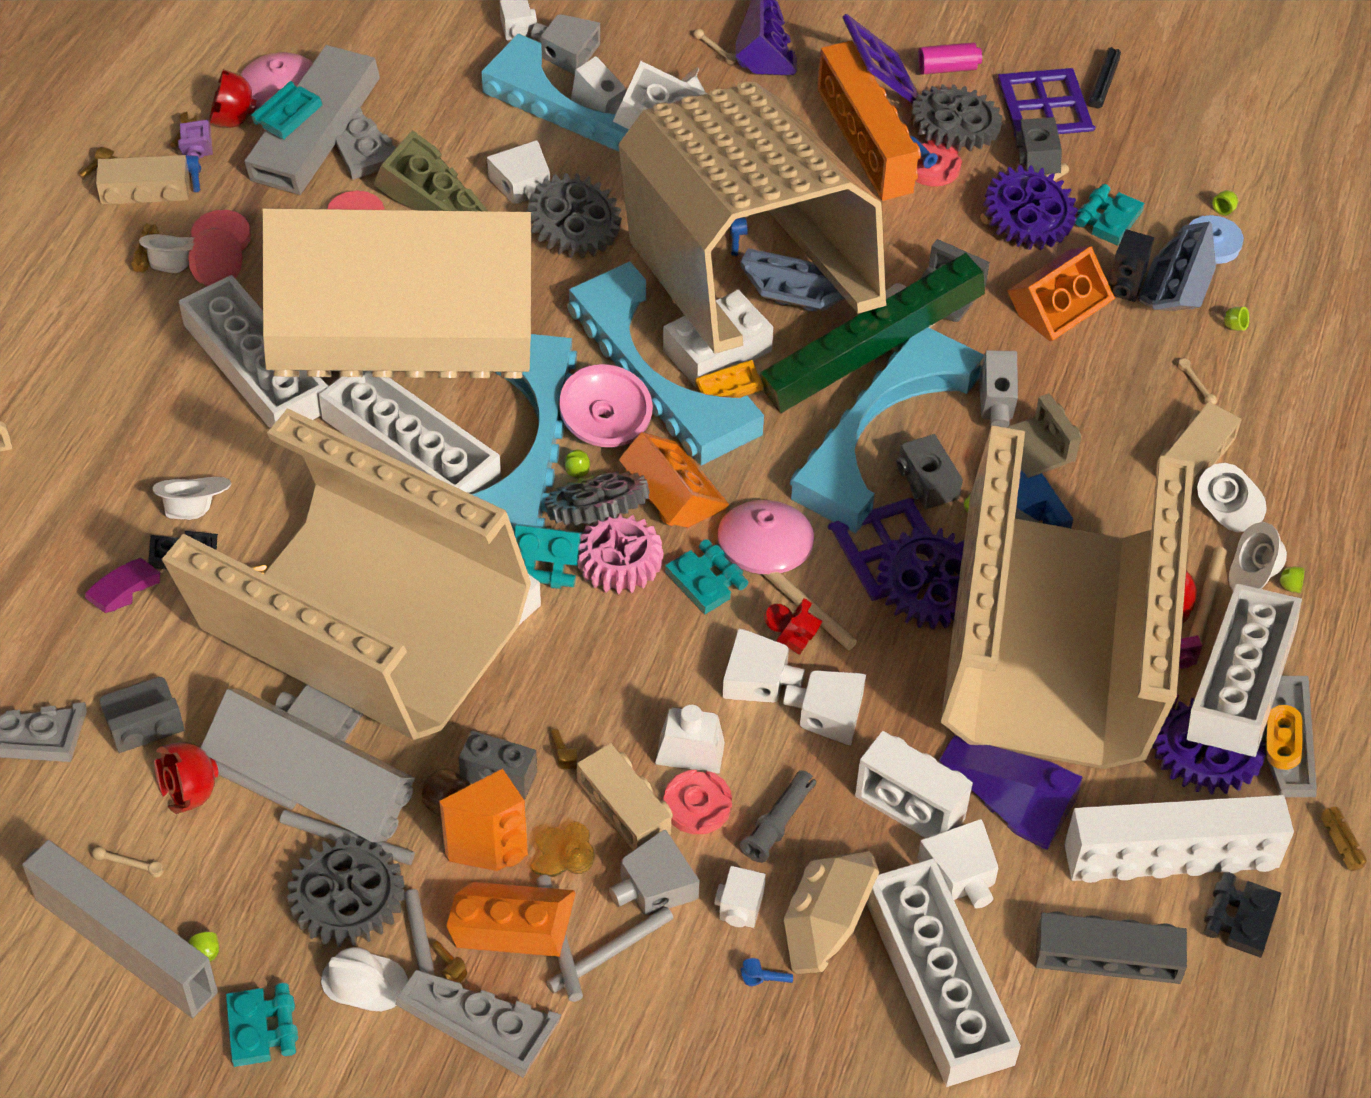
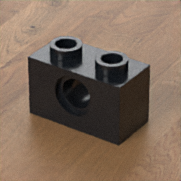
M1125 229L1116 251L1109 282L1115 297L1136 302L1145 279L1155 237Z

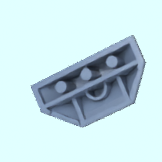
M1210 221L1183 226L1177 232L1178 236L1169 241L1156 255L1138 297L1142 304L1154 310L1164 311L1190 310L1201 307L1216 268L1213 228Z
M750 248L747 249L741 260V268L760 295L765 299L774 300L777 304L801 306L808 311H825L845 299L813 262Z

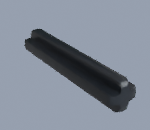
M1113 47L1107 49L1089 96L1088 104L1090 107L1099 109L1103 106L1120 60L1121 51L1119 49H1114Z

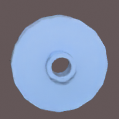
M1214 215L1201 216L1192 220L1189 225L1211 222L1216 264L1227 263L1239 255L1244 237L1241 229L1234 222Z

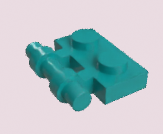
M1102 184L1090 194L1089 202L1083 204L1078 210L1075 224L1079 227H1084L1086 224L1092 225V235L1118 246L1125 229L1130 230L1143 212L1145 203L1120 192L1113 199L1108 196L1111 191L1110 187L1107 184ZM1100 208L1105 211L1103 214L1098 213L1096 210Z
M517 524L515 527V538L522 558L525 559L524 564L528 574L542 584L551 585V588L561 589L562 586L574 588L576 575L565 574L564 569L565 564L578 565L582 532ZM536 560L554 563L553 571L535 570Z
M708 539L703 540L699 545V549L705 555L698 558L690 550L665 565V573L704 615L730 600L731 591L728 589L729 586L734 584L738 590H743L749 583L743 576V570L737 564H731L724 556L725 552L720 546L713 545ZM716 566L722 574L716 576L710 568Z
M287 983L275 985V997L265 1001L263 988L226 994L231 1055L234 1067L271 1061L270 1047L281 1046V1054L283 1056H292L296 1053L295 1042L299 1037L298 1028L296 1025H293L292 1012L295 1010L294 997L290 995ZM277 1016L278 1027L275 1030L268 1031L267 1017Z

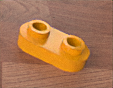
M1279 705L1272 708L1267 720L1266 757L1268 762L1278 769H1292L1300 763L1302 758V715L1296 708L1289 705ZM1287 725L1289 728H1281L1279 726ZM1286 753L1289 756H1280L1279 754Z

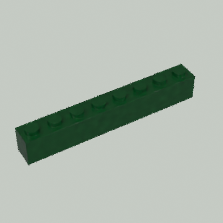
M967 253L962 254L887 298L886 306L859 314L760 372L765 394L780 413L785 412L984 295L983 271Z

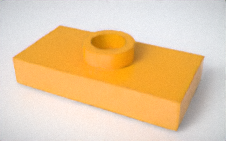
M753 360L695 378V385L699 393L719 397L741 398L763 390L764 386Z

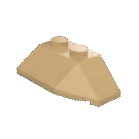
M870 851L812 860L805 868L803 878L790 901V906L784 917L791 967L796 974L823 972L829 964L827 960L840 950L853 933L879 874L874 855Z

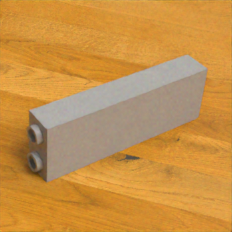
M326 45L297 85V87L301 86L321 98L322 106L284 140L267 130L264 132L244 161L250 180L301 195L336 144V137L342 135L353 119V113H356L358 106L361 107L380 79L375 58Z
M241 689L226 690L201 746V749L210 758L371 842H387V839L393 836L398 827L399 821L397 817L399 812L409 802L413 793L411 786L415 779L414 777Z
M47 840L40 848L33 850L28 855L22 866L35 900L192 1019L218 993L207 956L60 847Z

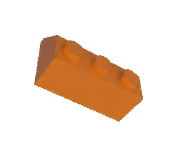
M1092 246L1069 249L1007 290L1019 317L1049 341L1055 340L1115 299Z
M641 432L619 459L627 469L625 472L630 471V474L638 473L639 476L644 475L650 492L649 498L646 500L657 507L660 511L659 517L670 526L678 525L689 528L725 510L729 506V503L694 460L688 456L679 442Z
M503 769L439 801L445 855L449 862L499 871L507 866L517 865L528 855L525 801Z
M472 882L455 894L446 927L457 948L560 957L576 893L574 890Z

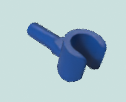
M186 155L193 191L199 192V173L201 172L199 157Z
M745 217L735 219L731 224L732 256L738 255L739 235H747L748 233Z
M756 958L744 960V967L740 969L743 981L751 987L769 980L793 982V974L762 970L760 960Z

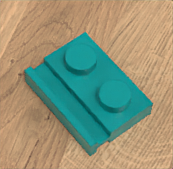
M289 81L251 116L256 125L258 123L261 124L263 129L284 140L322 106V101L318 95L301 86L296 87L294 82Z

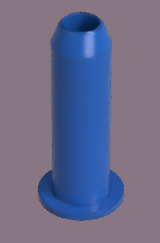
M910 136L912 141L916 142L920 148V159L923 161V166L925 168L934 166L938 156L935 153H930L915 137Z

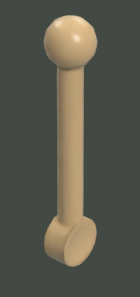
M702 29L695 30L694 37L698 40L702 39L724 56L727 64L736 63L734 53H727L705 36Z
M1180 359L1178 368L1181 371H1186L1205 397V403L1211 402L1215 404L1217 402L1216 396L1207 391L1192 371L1190 360Z
M96 847L92 852L93 858L99 861L107 859L149 871L152 877H159L163 874V866L160 862L144 863L106 852L103 847Z

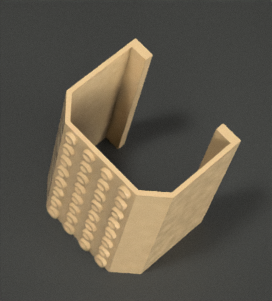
M741 82L736 87L714 89L708 94L700 96H686L681 101L669 104H656L653 108L642 111L620 141L619 153L630 244L714 354L744 346L743 335L715 301L711 259L712 249L734 220L741 217L769 211L857 313L886 306L881 202L784 101L756 82Z
M263 208V338L266 370H274V376L299 377V371H307V377H331V371H340V377H363V371H372L373 377H394V371H405V377L426 378V371L438 372V378H457V372H470V378H490V372H501V378H522V372L530 371L531 212Z
M287 408L267 434L271 441L303 456L316 485L306 523L266 573L263 574L185 534L181 535L162 558V561L202 630L412 740L441 731L513 635L521 620L531 581L507 512Z
M991 425L970 495L941 723L969 745H991L1024 755L1107 769L1146 760L1177 697L1194 461L1160 455L1156 469L1152 529L1124 538L1015 519L1025 431Z

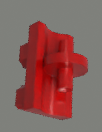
M803 598L793 613L783 604L775 603L770 605L765 611L764 621L771 630L781 632L776 642L786 645L789 649L800 655L823 622L808 612L812 602Z

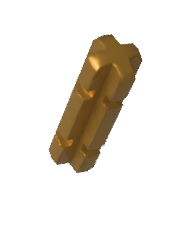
M146 223L142 226L141 235L134 251L135 255L131 261L132 270L136 273H145L148 270L147 248L140 245L139 240L146 235L159 234L158 226L155 224L150 225Z
M1337 806L1323 810L1321 819L1325 827L1331 829L1328 832L1340 855L1345 856L1343 860L1350 871H1355L1365 867L1367 858L1361 849H1357L1360 845L1348 823L1342 821L1344 816Z

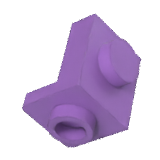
M208 119L180 124L181 139L178 140V146L183 155L198 156L199 159L207 155H213L211 127Z

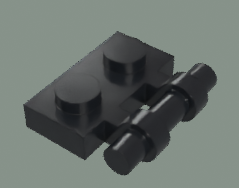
M1224 872L1221 880L1215 884L1213 890L1215 899L1212 907L1207 909L1204 917L1206 923L1204 934L1210 938H1217L1220 930L1227 932L1230 935L1226 946L1261 958L1282 893L1247 881L1242 892L1234 886L1236 876L1233 873ZM1228 904L1238 907L1235 918L1227 915L1226 909Z

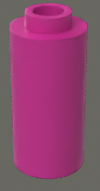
M975 42L920 47L918 52L920 73L926 75L977 70L978 64L982 63V50L976 46Z

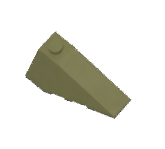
M413 130L381 165L373 184L395 201L417 211H488L472 190L465 188L458 180V173L454 168L449 169L440 158L442 155L440 151Z

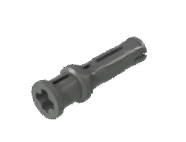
M804 770L798 771L769 813L760 816L756 820V828L750 836L742 839L740 848L751 860L759 863L766 862L771 847L775 842L781 841L784 837L785 825L816 785L815 779L809 782L813 777L810 773Z

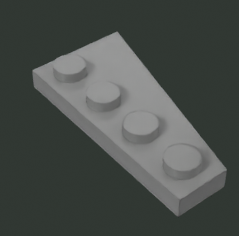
M359 106L356 109V113H353V119L342 135L336 137V146L352 179L378 172L381 165L396 149L392 140L377 129V125L371 118L367 119Z
M1281 676L1271 709L1279 705H1289L1301 713L1302 758L1296 767L1287 770L1275 768L1269 762L1268 764L1280 795L1285 797H1316L1317 786L1309 677ZM1267 723L1261 740L1265 743L1267 742ZM1287 725L1279 726L1281 728H1289ZM1286 753L1279 754L1280 756H1289Z
M85 702L74 703L72 709L56 710V706L41 707V712L21 714L20 710L6 711V714L0 716V758L71 762L87 713Z
M418 970L414 972L397 996L395 1004L522 1078L528 1072L561 1018V1014L551 1011L548 1014L531 1009L529 1004L516 1001V1004L496 999L495 994L483 990L480 993L462 988L460 983Z

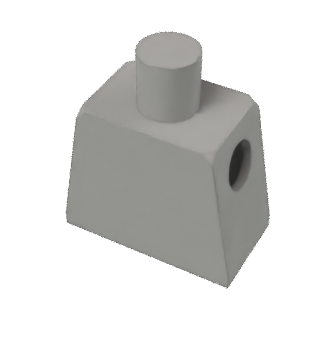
M560 14L554 18L549 26L536 23L532 29L531 37L540 41L543 59L575 75L576 69L585 64L600 45V23Z
M986 350L979 379L981 417L983 419H991V425L1007 428L1010 425L1009 420L1014 415L1018 399L1017 351Z
M309 685L305 686L298 697L282 692L275 704L281 710L344 742L363 716V713Z
M665 829L622 859V882L609 888L610 896L617 907L635 900L643 914L650 915L664 907L672 908L698 899L700 880Z

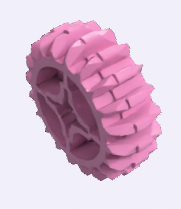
M619 513L617 518L607 517L603 522L596 520L593 526L585 527L584 534H581L577 566L579 571L583 572L585 581L592 580L594 588L603 585L606 593L613 588L616 589L618 594L621 593L622 589L627 588L633 593L636 585L644 589L647 581H654L656 572L660 571L663 559L662 541L660 536L656 535L654 526L647 527L645 519L636 522L633 514L626 519Z

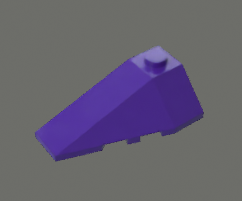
M751 0L736 40V60L743 68L748 67L754 74L794 75L797 72V57L794 51H789L787 44L791 42V39L782 27L785 21L776 0Z
M955 735L939 760V763L952 771L955 770L962 773L968 780L973 782L971 790L985 802L984 806L990 812H996L1008 823L1007 827L1014 834L1046 850L1050 847L1077 800L1083 779L1082 776L1053 762L991 745H969Z

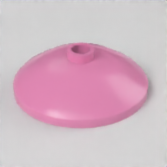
M288 52L267 54L251 62L242 71L241 76L249 82L252 88V98L257 99L255 109H259L289 81L294 82V85L297 87L314 62L301 55Z
M606 364L588 366L575 372L565 382L559 399L560 414L567 428L579 439L600 447H618L634 441L641 432L647 429L653 410L651 395L645 384L636 375L621 367ZM599 415H605L607 418H601Z
M756 500L741 504L730 510L723 517L718 528V545L725 552L724 556L732 564H737L741 569L752 573L770 574L773 572L783 573L801 565L809 557L813 549L814 532L809 520L797 509L778 501Z

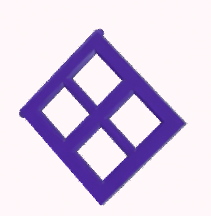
M844 14L842 19L867 70L913 104L918 93L898 53L851 16ZM872 58L878 62L879 66L873 62ZM895 76L898 77L902 83L896 80Z
M1073 68L998 74L997 80L1015 132L1014 137H1016V131H1021V120L1023 118L1020 111L1043 109L1045 117L1050 118L1054 117L1051 108L1074 106L1079 122L1056 124L1058 134L1092 132L1096 129L1090 118ZM1065 80L1070 96L1048 98L1043 82ZM1034 83L1039 99L1017 100L1012 85Z
M907 498L873 509L864 519L862 526L872 524L883 543L879 546L859 552L848 533L850 528L848 525L840 521H835L828 525V529L832 530L871 601L889 596V594L879 593L884 583L878 585L866 563L881 559L884 550L889 549L892 541L880 520L904 513L911 526L916 528L920 535H923L927 526L914 504L913 498ZM939 555L934 563L935 567H932L923 584L932 582L944 560L943 556ZM945 569L949 575L954 574V570ZM902 580L905 585L915 587L911 580Z

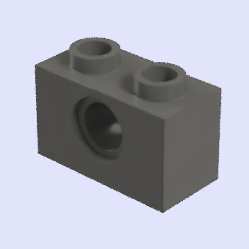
M1055 117L1021 120V131H1016V147L1019 148L1020 165L1025 164L1026 171L1032 165L1036 173L1041 168H1044V174L1061 173L1062 148Z
M935 434L901 444L899 458L896 461L898 471L901 476L907 478L912 495L915 499L920 500L925 510L960 498L963 479Z
M471 730L459 756L460 775L473 784L503 769L525 800L537 774V753L535 749Z

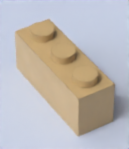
M186 155L98 159L96 185L101 205L189 200L190 175Z
M1208 402L1202 411L1196 410L1189 421V427L1186 430L1181 429L1177 433L1171 449L1165 448L1161 453V456L1194 461L1192 493L1197 488L1202 473L1210 466L1216 464L1234 442L1242 420L1211 402Z
M610 743L577 763V782L633 851L665 829L669 835L671 834V818H673L670 807L664 800L659 801L652 793L653 791L648 780L644 776L639 777L632 769L631 761L624 752L619 753Z

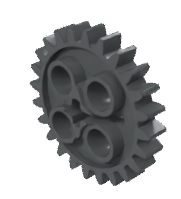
M941 84L940 90L931 86L930 92L924 89L922 95L917 94L916 100L913 101L910 120H913V127L919 128L918 134H926L925 140L935 139L936 146L944 143L946 149L955 146L957 151H961L962 147L972 151L973 146L978 149H982L983 144L990 146L991 140L995 141L1002 125V115L999 114L1000 108L994 107V101H986L987 95L977 96V90L967 92L966 86L959 90L955 84H952L951 89Z
M564 173L562 180L556 174L553 175L551 182L544 179L542 186L537 185L534 193L531 194L527 212H531V224H533L531 232H540L539 242L549 241L547 249L557 246L559 255L564 250H567L570 258L573 257L574 252H578L581 258L585 257L587 251L593 257L596 256L598 249L605 252L607 245H612L615 237H617L622 218L619 217L621 208L615 207L617 199H608L610 190H599L601 183L598 182L593 186L590 184L591 177L589 176L585 181H581L577 173L574 179H570L567 173Z
M619 471L614 473L605 472L598 476L591 475L588 479L579 478L576 483L568 482L567 486L558 487V491L550 492V496L546 497L545 506L548 517L551 521L555 520V523L563 522L564 525L572 522L575 525L580 523L591 524L596 520L602 522L607 517L617 518L619 513L627 514L629 509L639 508L638 504H644L645 499L649 498L650 492L644 475L639 476L638 473L630 474V471L619 474Z
M338 837L336 839V846L332 848L324 841L322 842V852L319 853L311 848V860L300 858L301 870L292 869L291 871L293 881L287 884L290 893L287 895L289 907H292L290 908L293 919H298L300 930L308 928L311 939L321 933L322 942L325 945L334 937L336 938L337 947H341L344 938H349L352 946H356L357 937L361 935L367 942H370V931L374 930L382 935L384 933L382 922L393 925L394 918L392 913H401L399 901L405 900L404 889H402L405 885L399 863L394 864L392 853L383 855L382 845L379 844L371 850L370 841L367 839L361 846H358L355 837H351L349 844L343 845L341 838ZM342 867H348V868H349L348 870H346V871H344V872H339V871H337L339 868H342ZM371 884L378 885V886H377L376 888H374V889H366V888H365V887H367L368 885H371ZM320 893L327 894L325 897L322 898L315 897L317 894ZM347 911H356L355 914L350 916L342 915Z

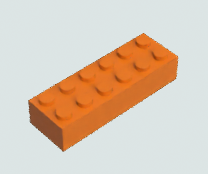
M852 40L821 47L817 90L879 197L884 201L914 193L915 180L918 179L917 162L921 157L920 148L909 136L906 124H902L895 106L889 103L884 88L879 86L875 75L867 70Z

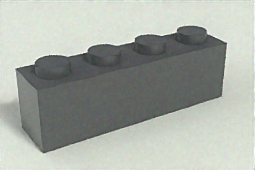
M1058 911L1042 912L1037 927L1036 968L1181 984L1187 969V928H1179L1167 923L1158 925L1142 924L1131 919L1115 921L1106 920L1094 915L1079 917L1070 916Z

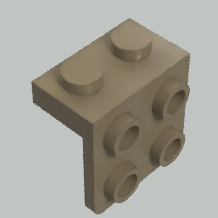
M1050 393L1038 398L1034 418L1007 427L1025 431L1021 470L1028 478L1076 461L1081 442L1080 431L1075 425L1071 424L1065 415L1063 407L1056 403Z

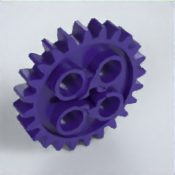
M1018 165L1016 172L1011 167H1008L1006 173L1004 174L1000 171L996 179L993 178L984 195L986 199L983 203V206L987 207L985 216L992 217L989 223L990 226H999L996 232L997 235L1005 232L1007 234L1005 241L1008 242L1014 238L1016 239L1017 247L1022 242H1025L1028 250H1031L1033 244H1036L1040 250L1043 249L1045 243L1052 248L1056 241L1061 243L1064 237L1069 235L1077 219L1074 216L1078 208L1073 207L1076 199L1068 197L1071 189H1062L1064 181L1055 182L1053 180L1054 173L1048 177L1045 176L1044 168H1041L1036 173L1032 165L1029 166L1028 171H1024L1021 165Z
M926 526L923 535H920L919 531L913 528L910 537L902 532L898 539L899 542L894 539L891 541L889 549L884 550L883 560L878 565L877 569L882 572L879 573L877 582L884 583L879 593L889 594L885 605H897L894 612L895 616L905 612L907 614L905 622H910L914 617L917 619L918 628L922 627L924 621H929L931 630L935 629L938 621L941 622L944 628L949 626L951 619L954 621L964 540L956 544L954 542L955 533L945 538L943 537V529L939 528L936 535H932L929 526ZM916 554H924L928 557L929 561L919 559ZM939 555L943 556L944 560L922 600H918L917 595ZM945 569L954 570L958 576L949 575ZM902 580H911L915 587L905 585ZM931 595L941 596L944 602L935 601Z
M1191 698L1189 706L1179 701L1176 710L1171 708L1152 748L1156 749L1155 759L1162 760L1161 770L1172 769L1170 779L1182 777V787L1194 783L1196 792H1199L1202 786L1208 788L1209 793L1213 795L1215 787H1220L1224 794L1228 793L1230 785L1239 791L1243 782L1251 784L1253 776L1259 775L1266 755L1264 753L1265 742H1260L1256 757L1189 741L1187 740L1191 709L1195 699ZM1207 749L1204 759L1200 764H1196L1201 757L1202 750L1205 751Z

